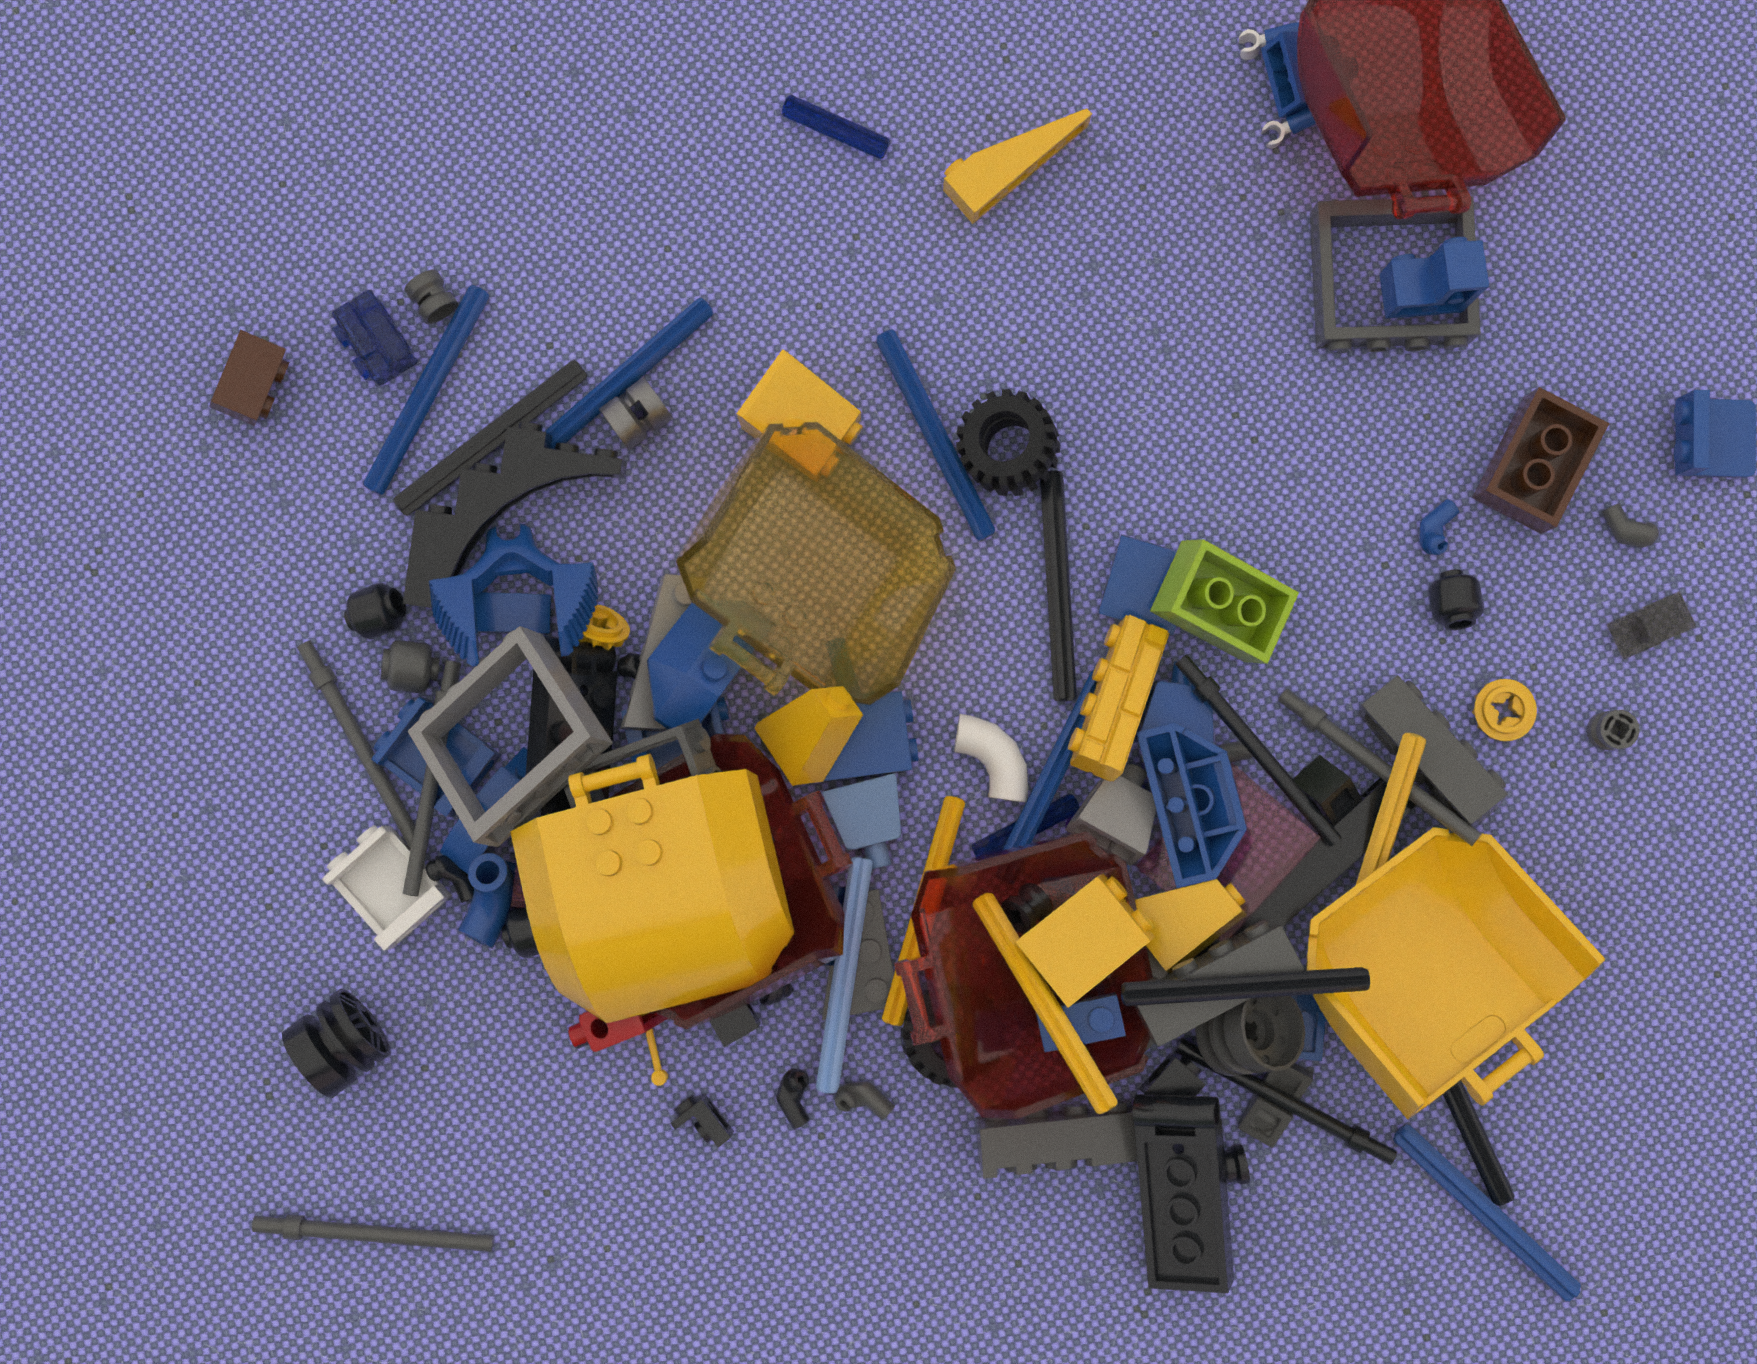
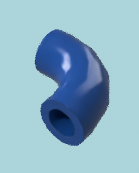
M485 853L476 857L470 864L468 879L474 887V893L458 931L468 938L493 949L512 906L514 877L503 858L497 854Z

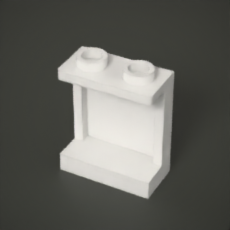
M373 825L358 837L356 841L360 845L349 855L346 852L341 853L327 865L330 872L322 880L327 885H333L377 934L374 940L385 951L398 945L445 903L452 894L439 880L433 881L428 877L425 864L419 895L409 896L402 894L411 849L391 826L377 828Z

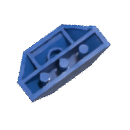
M692 601L647 660L654 720L666 729L677 727L698 718L701 724L773 628L774 624L743 602Z
M1177 722L1136 732L1176 888L1217 879L1248 830L1228 752Z

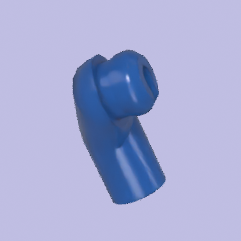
M1450 499L1442 502L1422 518L1420 522L1419 543L1427 554L1441 555L1448 547V542L1444 541L1443 526L1460 513L1458 507Z

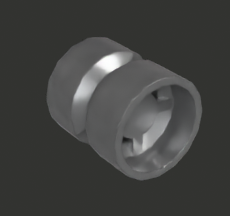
M644 377L626 389L625 398L615 397L599 408L628 450L646 439V431L648 429L657 431L673 419ZM638 402L648 414L641 421L637 419L630 409Z

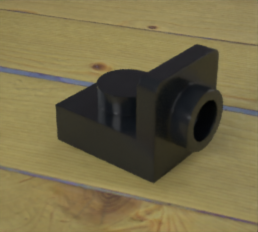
M706 1093L697 1100L691 1095L673 1109L677 1116L674 1117L670 1124L675 1130L694 1116L697 1120L694 1126L700 1136L707 1143L713 1141L717 1147H720L729 1140L734 1132Z

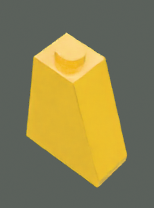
M844 686L817 688L809 690L757 722L754 729L792 786L817 783L825 780L863 714Z
M1217 879L1127 901L1134 911L1138 908L1141 909L1153 923L1154 928L1150 931L1155 938L1147 943L1146 946L1168 973H1172V968L1177 964L1194 958L1247 915L1240 907L1246 902L1231 882L1224 887Z

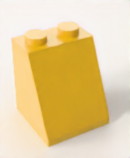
M783 349L736 413L742 430L815 481H818L822 474L828 477L841 458L836 455L845 442L851 445L863 428L859 424L861 421L860 410Z
M1104 874L1097 876L1015 942L1068 1008L1155 938L1150 931L1154 928L1151 920L1141 909L1138 908L1134 911L1124 899L1128 895L1126 890L1113 876L1109 879Z

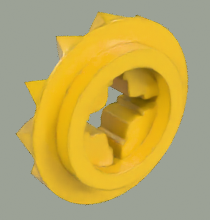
M597 604V606H594L595 612H592V619H589V625H586L587 630L583 632V639L578 641L591 643L593 648L596 645L602 646L606 650H610L612 646L622 647L630 633L627 621L611 608Z
M1512 679L1492 681L1485 684L1475 696L1476 700L1472 713L1476 718L1477 728L1487 734L1490 739L1513 741L1527 734L1534 725L1537 715L1534 696L1526 686ZM1506 699H1509L1508 709L1518 718L1503 717L1498 722L1499 711L1494 709V706L1491 704H1503Z

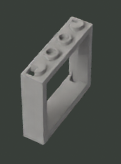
M522 626L509 632L498 647L488 656L480 659L479 664L466 677L451 686L446 695L435 706L422 713L419 721L408 730L409 735L472 841L494 847H499L511 836L510 831L523 825L569 783V775L584 770L613 743L543 634ZM527 659L574 732L485 812L441 738Z

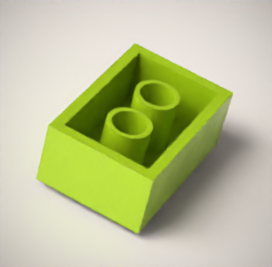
M1204 539L1183 540L1178 547L1150 612L1245 663L1268 664L1299 592Z

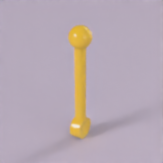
M652 1028L645 1032L654 1068L651 1080L655 1085L661 1086L667 1082L668 1073L661 1067Z

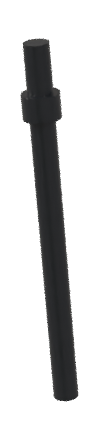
M1187 654L1179 659L1175 665L1193 685L1194 689L1192 692L1202 703L1207 702L1327 845L1331 847L1336 844L1342 836L1220 694L1219 690L1221 687L1211 676L1206 677Z
M1184 1038L1179 1040L1175 1052L1182 1056L1185 1055L1188 1059L1215 1072L1205 1062L1196 1044ZM1215 1072L1345 1141L1344 1146L1357 1153L1364 1151L1389 1165L1396 1158L1397 1151L1370 1137L1369 1131L1356 1124L1351 1127L1252 1074L1226 1076Z

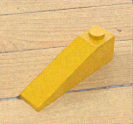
M1087 108L975 152L965 161L962 158L957 159L944 172L946 177L944 178L943 191L968 220L974 224L1083 132L1089 125L1092 113Z

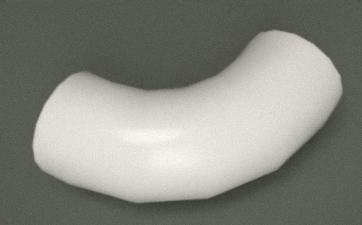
M960 714L954 753L967 754L977 758L984 764L989 774V798L1026 803L1028 798L1027 764L1016 741L997 724L972 715Z

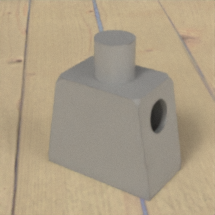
M1127 764L1123 774L1115 781L1099 780L1068 823L1065 831L1129 866L1138 861L1147 852L1156 812L1152 793L1142 788L1147 776L1145 770L1137 765Z

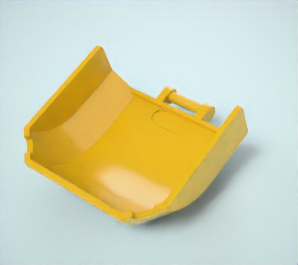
M651 754L639 756L636 762L588 775H585L583 772L569 775V787L575 800V808L537 817L510 831L528 918L543 965L560 994L605 1023L765 984L772 972L771 968L784 946L787 947L794 935L758 776L747 769L695 775L660 785L655 762ZM638 778L642 779L644 786L642 790L592 803L590 791Z
M1433 827L1310 920L1306 971L1355 967L1368 969L1370 988L1367 991L1312 995L1323 1015L1344 1045L1402 1114L1409 1119L1433 1103L1460 1080L1467 1087L1470 1096L1479 1105L1484 1106L1493 1098L1492 1093L1528 1064L1535 1065L1543 1059L1544 1053L1525 1029L1586 980L1605 961V958L1492 835L1482 834L1475 844L1470 846L1456 834L1449 833V829ZM1512 1040L1517 1046L1518 1051L1481 1079L1474 1069Z

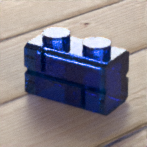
M371 289L366 290L353 298L351 302H347L332 311L331 315L337 323L332 330L344 348L351 345L358 357L352 360L364 380L371 377L379 386L384 385L397 377L399 373L405 372L418 363L417 357L381 300Z

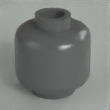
M395 640L391 644L390 649H383L381 680H387L388 688L393 691L423 693L427 690L430 680H438L440 658L432 657V649L427 643Z

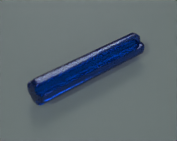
M788 95L783 103L782 115L871 156L883 159L889 149L890 139L794 95Z
M1067 794L1051 802L1035 835L1075 815L1080 805L1073 794ZM1017 821L972 844V851L980 863L1002 852Z

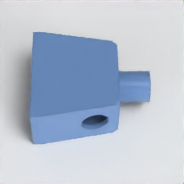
M896 774L823 791L824 800L847 851L863 847L865 857L872 860V869L890 865L891 860L886 841L901 838Z

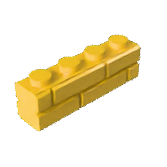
M1126 615L1118 625L1113 623L1110 626L1104 640V645L1109 647L1106 659H1099L1092 675V680L1097 681L1094 694L1089 692L1081 706L1080 714L1086 716L1081 729L1077 727L1074 730L1068 744V750L1073 751L1070 760L1071 766L1085 772H1091L1093 775L1107 781H1115L1123 774L1169 636L1168 630L1153 624H1147L1146 621L1132 615Z

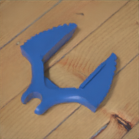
M520 523V534L512 540L500 539L497 527L494 526L487 531L483 555L464 574L429 580L432 615L435 618V623L438 624L439 630L442 629L441 633L446 635L445 639L449 641L451 647L454 646V652L456 654L460 653L459 657L462 660L467 659V664L473 667L479 664V641L475 594H480L498 576L529 573L545 584L554 586L561 657L568 656L574 651L572 647L579 645L578 640L583 639V632L587 630L586 625H589V619H592L593 616L592 612H595L594 606H597L596 600H598L599 596L597 593L599 591L594 563H558L536 547L532 530L526 524Z

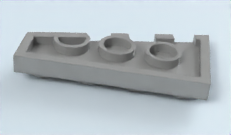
M665 574L661 577L649 621L648 634L639 658L640 663L637 675L631 687L630 701L620 729L661 732L668 730L654 720L647 660L692 601H703V577Z

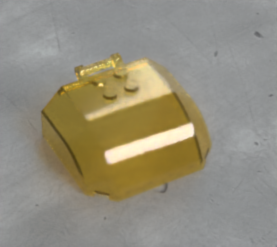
M804 422L800 427H784L783 423L769 424L749 447L722 484L676 560L690 601L723 625L719 633L712 640L709 649L719 656L723 653L763 682L765 684L764 689L773 696L781 691L791 675L810 690L844 686L855 703L871 705L900 685L956 571L952 555H945L939 536L944 532L940 518L818 422ZM737 635L777 665L775 671L734 642V636Z

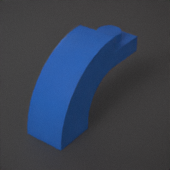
M525 747L505 767L501 766L476 795L485 812L525 777L527 749ZM458 819L445 839L440 853L447 856L461 870L468 874L470 864L476 857L485 853H492L496 847L474 843L461 820Z

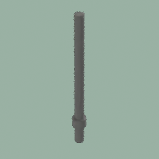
M311 640L302 643L297 649L311 672L309 679L316 691L321 690L411 849L415 828L413 820L382 765H377L371 760L375 753L336 686L335 682L338 679L330 666H325Z
M446 660L440 691L436 690L433 706L446 695L451 686L458 683L462 663ZM449 731L441 738L445 746ZM427 764L402 893L409 896L419 895L435 809L433 807L436 804L439 783Z
M1286 689L1281 694L1278 701L1302 719L1301 724L1312 732L1319 731L1388 783L1393 768L1391 765L1326 718L1328 714L1317 705L1310 706L1289 689ZM1413 783L1408 799L1470 846H1473L1482 833Z
M287 1214L285 1218L254 1216L252 1222V1232L281 1234L283 1239L301 1240L305 1236L492 1252L494 1247L493 1235L305 1220V1216Z

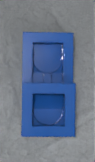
M481 592L480 594H475L479 633L505 634L516 630L519 626L544 635L550 633V594Z

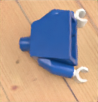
M1299 22L1266 29L1265 34L1259 35L1254 30L1247 29L1239 36V44L1246 42L1254 44L1253 47L1244 48L1240 51V57L1244 60L1254 59L1259 54L1260 47H1262L1261 51L1279 118L1286 117L1287 119L1282 124L1278 121H1270L1265 124L1261 134L1271 129L1279 133V138L1269 142L1266 145L1267 148L1278 147L1282 143L1284 135L1290 132L1295 135L1321 122L1336 106L1337 96L1347 90V81L1352 80L1357 72V65L1352 57L1340 56L1335 38L1319 35L1318 32Z

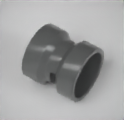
M434 269L417 275L407 283L404 289L410 300L417 302L419 305V314L426 324H433L443 320L458 307L455 297L451 292H447L444 289V280L439 272Z
M1625 710L1600 712L1589 720L1586 728L1590 743L1601 750L1625 749L1632 746L1640 733L1636 717Z

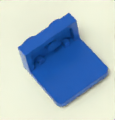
M1692 390L1675 399V476L1747 478L1754 475L1756 471V405L1753 401L1710 399V390Z

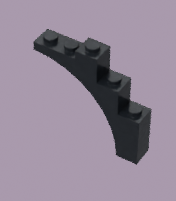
M519 422L518 428L507 427L500 474L497 473L498 466L474 463L473 470L461 468L455 515H452V507L429 504L428 511H415L403 604L431 608L429 580L460 575L470 552L486 530L510 507L537 491L564 481L589 477L625 478L627 462L618 458L617 451L595 448L594 455L579 453L580 446L565 443H556L555 449H551L553 436L547 432H542L543 425Z

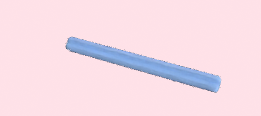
M853 857L849 863L816 1089L823 1093L831 1094L839 1089L873 865L872 860L868 858Z

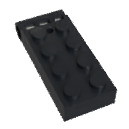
M544 636L613 742L618 672L612 671L616 662L615 648L612 646L610 650H606L598 645L593 648L591 643L579 641L577 647H572L574 651L571 654L561 657L559 637ZM534 669L526 775L574 732ZM612 744L601 754L611 751ZM611 764L595 769L594 771L596 773L599 771L610 769ZM609 786L601 788L604 798L609 799ZM564 788L525 823L537 817L571 809Z
M1136 1094L1133 1101V1121L1136 1136L1148 1288L1229 1293L1234 1281L1219 1099L1212 1096Z

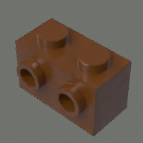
M240 329L209 407L255 426L258 417L267 419L275 400L274 397L268 395L273 381L281 384L290 363L282 359L286 349Z

